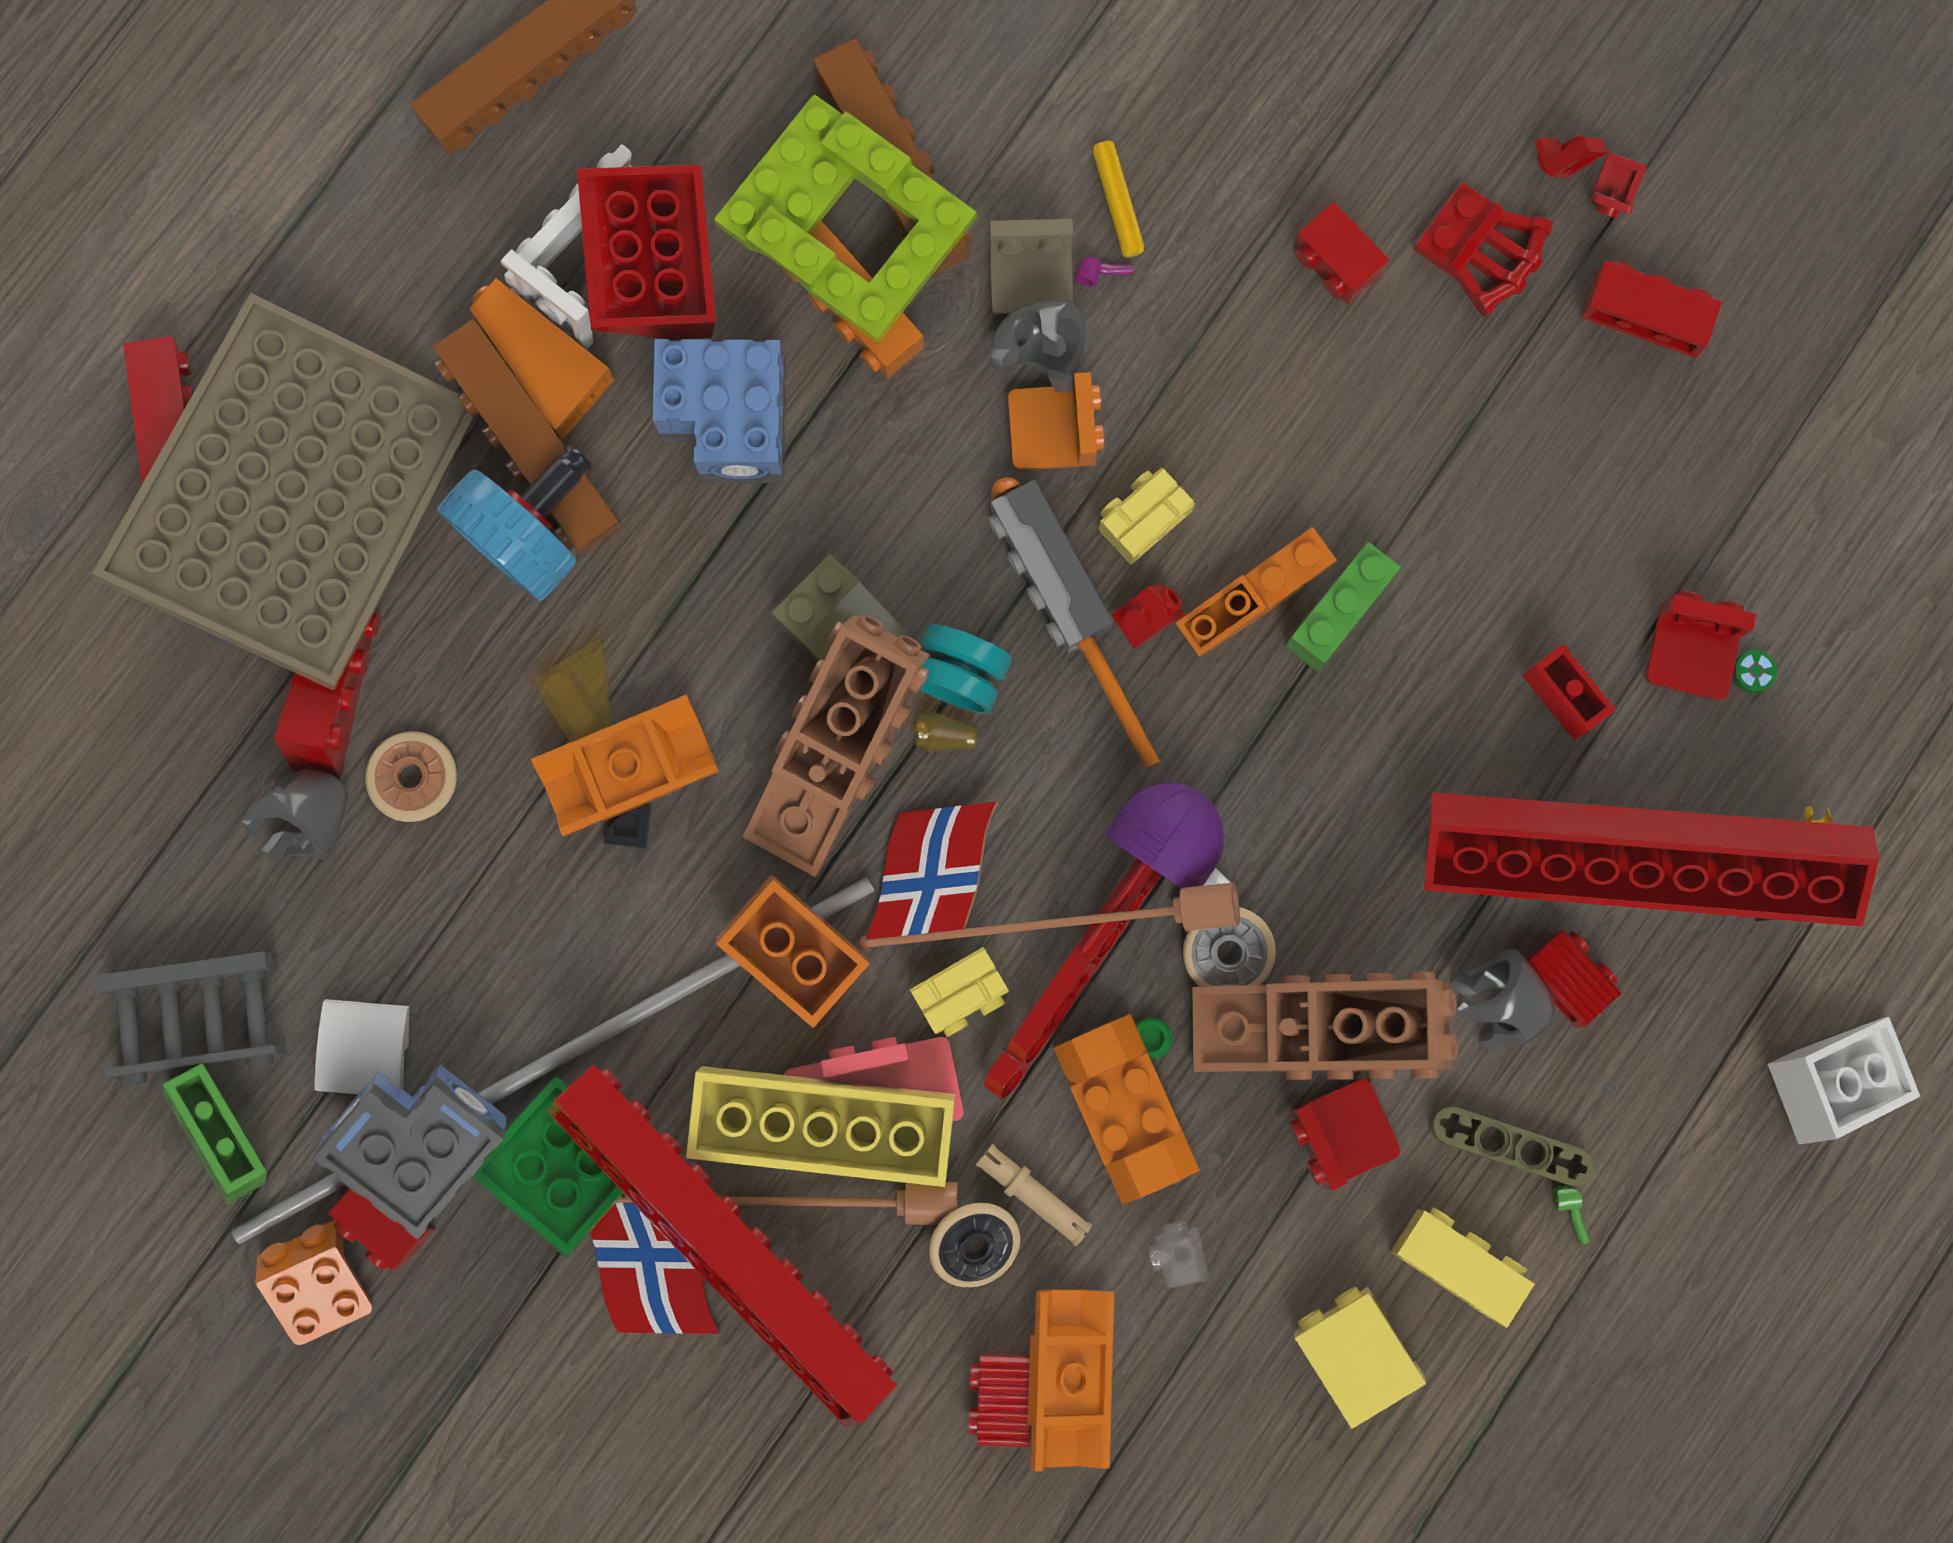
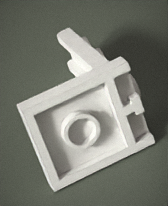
M621 144L613 154L607 153L604 155L596 168L632 167L630 165L631 152ZM577 184L571 191L569 200L560 210L554 209L545 218L542 229L532 239L530 237L526 238L518 246L516 252L511 249L501 260V264L508 269L504 274L505 281L510 286H513L511 290L588 350L594 343L592 330H590L589 307L587 303L574 291L567 293L556 285V279L546 269L582 231Z

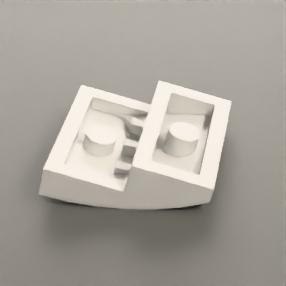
M325 999L322 1005L318 1032L315 1091L359 1094L378 1071L389 1078L390 1083L395 1087L403 1089L404 1051L409 1043V1006Z

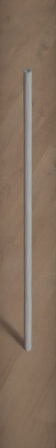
M866 876L811 908L825 919L875 890ZM726 954L477 1094L490 1104H493L736 969L740 965ZM333 1173L232 1229L233 1237L238 1244H242L341 1189L346 1184L340 1181L336 1174Z

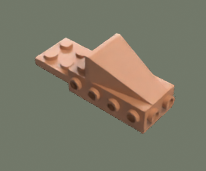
M855 614L845 623L838 622L832 630L827 641V645L831 646L825 660L821 658L811 673L809 681L813 685L808 696L803 695L793 711L792 717L796 721L791 731H785L776 746L775 753L779 756L771 770L773 774L743 834V838L814 877L820 873L857 799L864 801L870 793L876 780L870 774L876 763L882 766L894 744L892 742L895 728L901 729L911 711V707L906 702L912 691L918 693L921 690L930 672L924 668L930 654L920 650L921 645L917 641L904 635L896 637L883 630L884 626L880 621L867 615H860L859 617Z
M1410 972L1409 980H1393V973L1366 974L1367 981L1351 982V975L1329 974L1325 975V982L1310 983V976L1292 975L1284 976V983L1192 987L1194 1072L1285 1071L1286 1080H1312V1071H1327V1079H1353V1071H1369V1079H1395V1070H1411V1079H1438V1070H1452V1061L1456 1060L1458 1054L1457 1038L1455 1034H1451V1016L1455 1015L1457 1006L1456 995L1453 989L1450 990V982L1435 979V972Z

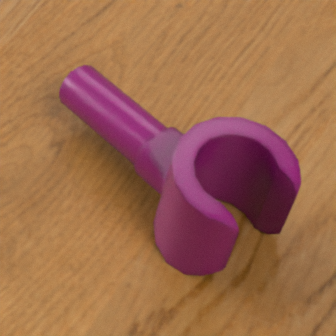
M1087 257L1078 266L1075 281L1083 286H1096L1099 274L1105 276L1133 275L1134 266L1101 264L1100 260Z

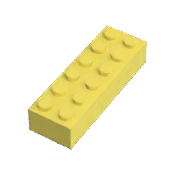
M702 1066L695 1072L686 1158L945 1187L956 1094Z

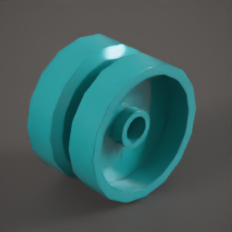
M938 624L927 625L920 645L924 652L930 654V658H928L924 666L930 672L920 691L961 709L979 714H991L998 697V691L989 681L1005 679L1012 662V657L994 644L969 633Z

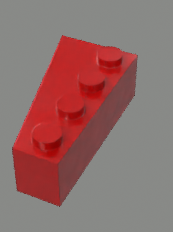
M174 336L123 343L142 484L193 395L192 386H186L185 376L191 375L188 354L186 351L179 352Z
M376 610L334 691L294 673L274 737L291 770L298 771L301 768H314L326 771L337 779L341 778L363 676L369 663L372 637L375 638L380 627V614Z

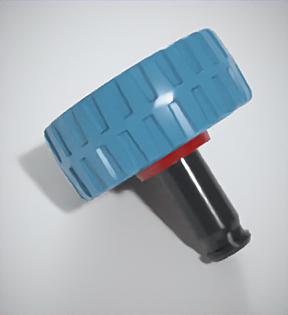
M566 445L563 448L564 452L552 460L521 496L511 489L508 492L504 491L480 471L472 470L449 492L437 508L439 515L454 530L537 601L544 600L563 581L576 564L575 556L550 532L553 527L546 520L549 514L578 484L583 473L592 468L591 462L572 445Z

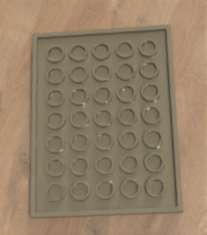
M250 293L96 565L92 578L334 691L477 413L473 416L470 415L457 397L458 393Z

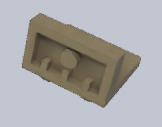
M1072 219L990 221L993 315L1007 316L1016 309L1049 300L1071 302L1073 304Z

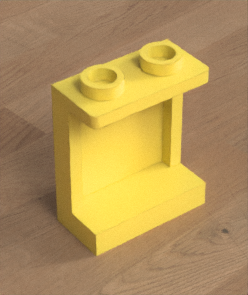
M1357 1287L1345 1291L1334 1300L1337 1306L1322 1314L1320 1309L1309 1313L1298 1321L1301 1328L1295 1331L1297 1343L1351 1429L1426 1384L1424 1374L1416 1361L1413 1362L1375 1302L1373 1294L1368 1287L1360 1292Z

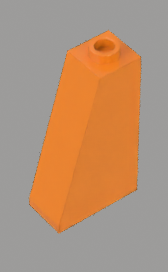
M495 278L489 286L485 285L478 290L472 300L473 305L469 309L558 438L563 441L615 379L609 367Z

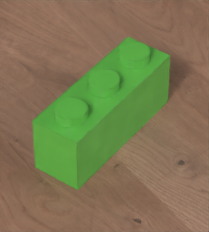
M1367 542L1294 633L1285 647L1318 672L1401 567L1371 543Z
M203 1063L163 1084L164 1099L226 1205L266 1183L267 1172Z

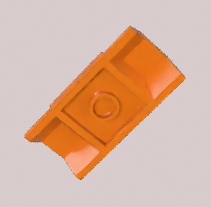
M687 694L531 759L536 772L544 784L563 837L600 821H606L719 772L710 746Z
M1131 1014L1053 1048L1122 1205L1147 1196L1200 1171Z
M1041 1289L1036 1291L1035 1335H1030L1028 1424L1032 1425L1031 1471H1043L1047 1467L1070 1466L1110 1468L1114 1326L1113 1291L1085 1289Z

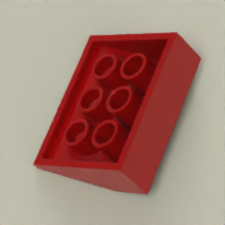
M701 165L578 168L577 181L590 330L669 340L712 338L716 319Z

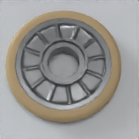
M1240 908L1239 926L1188 931L1183 945V959L1186 970L1199 987L1261 985L1271 973L1276 956L1275 942L1269 927L1259 916L1244 908ZM1234 941L1240 945L1241 955L1239 959L1232 963H1225L1218 958L1217 950L1223 942Z

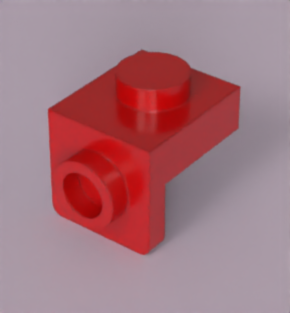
M1608 151L1589 197L1591 201L1598 203L1595 210L1614 218H1618L1620 212L1631 214L1633 209L1632 203L1647 165Z
M1161 583L1147 587L1115 611L1112 617L1135 649L1141 647L1170 624L1179 621L1185 614L1181 610L1182 603L1176 592Z

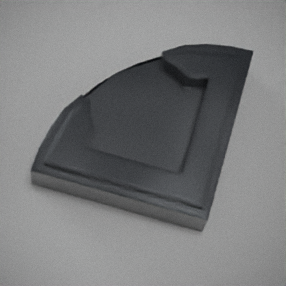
M639 806L621 814L608 827L603 843L605 845L647 849L651 807Z

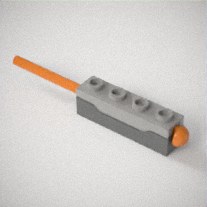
M1010 477L997 480L991 490L993 501H991L990 512L992 515L987 517L988 522L997 539L1005 537L1012 551L1007 553V557L1016 574L1019 575L1024 572L1031 587L1027 588L1026 591L1035 609L1038 611L1043 608L1047 614L1050 623L1046 624V628L1051 639L1057 647L1063 644L1067 653L1076 649L1084 653L1145 769L1155 766L1160 760L1095 639L1112 630L1113 621L1037 482L1034 479L1021 486L1017 480Z

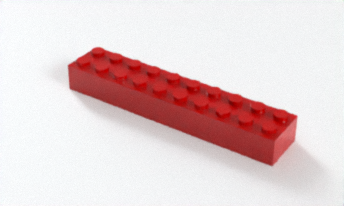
M1432 792L1425 854L1424 890L1863 927L1879 863V854L1872 826Z
M592 1065L554 1100L548 1114L843 1426L861 1424L897 1386L890 1378L893 1374L892 1369L878 1355L874 1354L871 1358L861 1348L860 1344L863 1342L861 1336L849 1324L844 1322L840 1325L829 1314L833 1308L820 1293L814 1290L810 1294L799 1282L802 1275L797 1268L787 1259H783L780 1262L769 1250L772 1246L770 1240L758 1228L753 1227L750 1230L738 1218L742 1212L729 1197L723 1195L719 1198L709 1187L712 1180L707 1173L694 1163L689 1166L679 1155L682 1151L679 1144L667 1132L664 1131L660 1135L648 1123L652 1119L648 1111L636 1100H633L631 1103L628 1102L618 1091L622 1086L617 1078L606 1068L599 1071Z

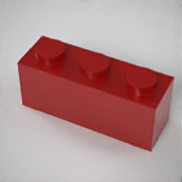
M1606 260L1594 277L1580 318L1696 359L1708 346L1722 301L1712 298V295L1705 290L1698 288L1686 289L1674 285L1673 281L1668 277L1656 274L1649 276L1635 271L1634 267L1626 262H1609Z

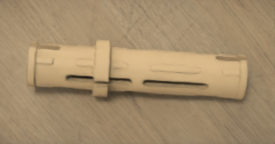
M994 1144L985 1151L984 1156L976 1163L977 1167L983 1169L1005 1187L1003 1191L1009 1197L1015 1195L1069 1239L1074 1246H1077L1085 1237L1084 1233H1088L1091 1229L1092 1224L1085 1221L1029 1175L1031 1170L1026 1166L1020 1168L999 1151Z

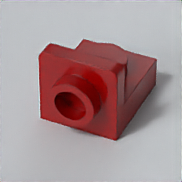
M1584 135L1575 136L1562 145L1557 138L1541 137L1534 142L1539 153L1537 154L1539 166L1549 177L1570 178L1608 153L1602 138L1584 137Z

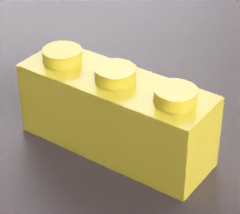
M1433 1207L1430 1213L1417 1209L1392 1248L1391 1253L1498 1325L1508 1328L1535 1285L1524 1277L1528 1270L1507 1256L1501 1262L1489 1254L1488 1251L1491 1247L1489 1243L1472 1232H1468L1467 1236L1464 1237L1452 1229L1455 1221Z

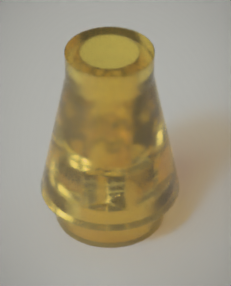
M930 711L929 715L919 714L915 730V747L924 748V752L974 750L977 739V726L967 725L933 711Z

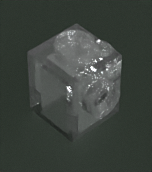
M1186 1220L1161 1225L1162 1233L1153 1235L1155 1245L1148 1246L1152 1270L1153 1272L1161 1271L1164 1286L1169 1289L1209 1280L1198 1228L1195 1226L1187 1227Z

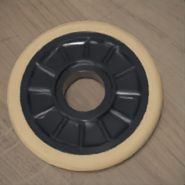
M974 1203L962 1206L948 1214L933 1232L929 1245L931 1265L944 1281L955 1286L977 1287L990 1283L1009 1269L1018 1254L1020 1247L1018 1225L1014 1218L999 1206L989 1203ZM976 1237L985 1239L983 1248L978 1252L967 1253L964 1251L965 1245L971 1239Z

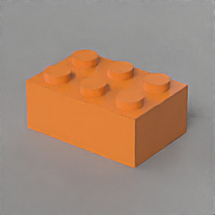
M771 875L716 937V945L812 1028L815 1027L870 964L867 956L774 875Z

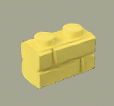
M1160 468L1154 475L1150 471L1143 473L1131 485V489L1134 492L1123 502L1118 497L1115 498L1100 513L1103 517L1099 524L1100 532L1131 565L1193 511L1195 505L1191 497L1177 485V482L1163 468Z
M984 947L910 989L935 1035L944 1031L947 1038L967 1027L969 1024L965 1018L980 1010L983 1016L1006 1004L1002 996L1009 993L1007 986Z

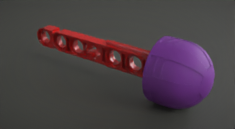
M1161 783L1144 788L1127 801L1104 835L1134 855L1136 859L1098 914L1138 910L1161 875L1180 888L1203 886L1221 858L1224 846V830L1217 810L1203 794L1182 784ZM1130 920L1094 923L1089 926L1011 1039L1006 1051H1003L986 1076L983 1086L1002 1100L1015 1089L1029 1069L1030 1063L1040 1053Z

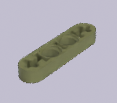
M1447 1106L1440 1108L1430 1119L1431 1133L1442 1144L1564 1185H1583L1593 1175L1594 1163L1592 1157L1581 1148L1459 1107ZM1451 1114L1456 1115L1455 1123L1464 1127H1471V1119L1476 1120L1477 1124L1474 1126L1470 1136V1146L1464 1143L1468 1135L1452 1132L1449 1138L1446 1137V1129L1440 1126L1441 1119H1449ZM1487 1127L1498 1129L1502 1135L1500 1148L1493 1152L1485 1150L1480 1143V1135ZM1530 1140L1539 1143L1543 1150V1157L1536 1165L1526 1164L1521 1157L1523 1144ZM1553 1147L1558 1148L1554 1157L1572 1160L1574 1155H1576L1577 1164L1583 1166L1582 1172L1573 1173L1571 1179L1568 1177V1169L1558 1165H1551V1173L1547 1172L1546 1169L1553 1159Z

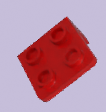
M1680 591L1678 595L1673 594L1660 605L1645 674L1646 681L1651 685L1716 701L1725 699L1730 690L1740 638L1754 629L1757 614L1744 611V606L1735 602L1721 601L1719 604L1703 601V596L1694 592Z
M1366 1079L1357 1080L1290 1110L1294 1119L1289 1122L1291 1131L1299 1146L1305 1144L1311 1160L1307 1161L1311 1176L1317 1186L1323 1184L1326 1190L1332 1191L1348 1184L1346 1180L1396 1159L1400 1155V1146L1372 1084Z

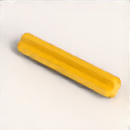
M1110 140L1097 143L1093 147V155L1122 254L1126 258L1137 256L1143 253L1144 243L1115 145Z

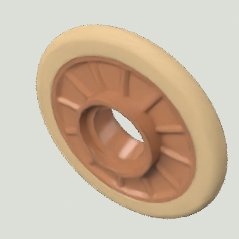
M417 731L398 733L384 740L370 756L365 772L366 788L373 804L386 816L404 822L425 820L441 811L451 799L457 781L456 765L449 749L434 736ZM407 766H418L422 771L420 783L412 788L404 787L400 781L401 772Z

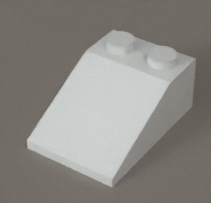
M1889 1017L1878 1019L1798 1049L1768 1063L1798 1144L1838 1139L1920 1097Z

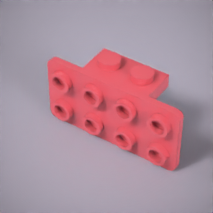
M896 1037L871 1042L872 1050L855 1053L854 1046L830 1050V1059L791 1068L784 1073L787 1076L956 1094L953 1121L960 1120L964 1114L950 1043L945 1037L898 1045Z

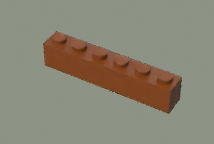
M547 0L422 94L410 106L420 123L447 155H450L455 150H462L486 126H493L499 123L506 115V111L515 104L525 102L533 97L538 87L549 78H556L562 75L568 69L570 62L582 53L588 54L595 50L603 37L614 29L619 30L625 27L637 12L634 1Z
M854 38L814 58L815 76L832 107L841 114L847 111L909 156L912 165L934 181L931 175L935 173L933 164L926 151L918 152L912 141L916 139V135L906 116L900 118L894 106L897 105V100L892 88L887 82L881 84L875 73L879 71V68L870 49L862 50L858 40ZM883 199L905 239L917 223ZM969 229L931 277L969 258V243L973 241Z
M473 318L432 346L440 357L433 363L447 382L454 378L463 389V392L457 395V397L471 416L479 412L488 425L481 430L495 450L503 445L512 459L505 464L517 481L521 483L527 479L531 485L552 460L564 452L563 448L565 446ZM584 473L578 484L551 512L560 525L553 530L554 533L569 550L575 546L580 555L621 528L618 520Z

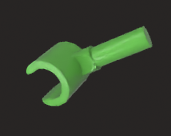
M1571 1186L1554 1187L1552 1192L1556 1211L1569 1210L1579 1244L1589 1243L1590 1240L1581 1217V1194Z

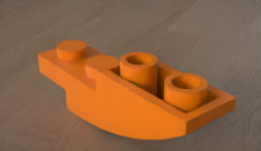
M1311 527L1246 575H1241L1176 622V625L1198 656L1201 657L1304 588V585L1338 561L1314 527Z

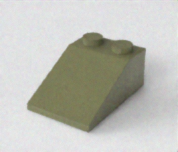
M831 554L771 612L775 623L817 663L821 658L825 660L831 646L827 645V641L835 625L838 622L845 623L855 614L859 617L860 615H867L877 619L883 624V630L896 637L904 635L912 638L874 596Z

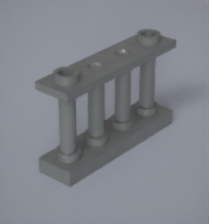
M264 951L95 975L96 992L112 994V1001H117L123 1066L104 1069L105 1078H120L121 1085L147 1082V1074L194 1068L202 1063L204 1066L247 1060L248 1067L274 1064L273 1056L287 1054V1050L284 1045H268L261 981L265 980L266 972L278 971L277 954ZM239 977V983H244L250 1048L225 1051L219 987L223 986L224 978ZM196 982L197 989L202 990L208 1054L183 1058L177 993L181 992V984ZM154 988L155 995H159L166 1060L141 1064L135 999L139 998V990Z

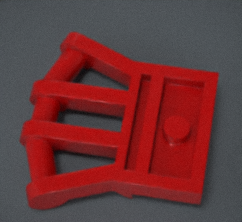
M1462 182L1413 250L1455 278L1477 311L1485 317L1495 311L1497 304L1514 294H1521L1527 285L1525 281L1531 272L1535 273L1543 264L1541 255L1545 238L1551 234L1553 222L1543 217L1530 218L1506 212L1498 202L1494 204ZM1500 226L1530 234L1527 248L1523 249L1494 229V227ZM1485 241L1517 265L1512 271H1507L1478 251V249ZM1469 263L1499 285L1488 292L1483 291L1467 269V264Z

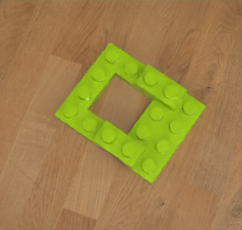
M814 94L717 214L714 222L716 226L749 250L766 255L784 268L814 298L878 344L977 219V212L914 167L909 156L847 111L841 114ZM854 179L861 182L917 223L870 283L837 260L836 253L810 235Z

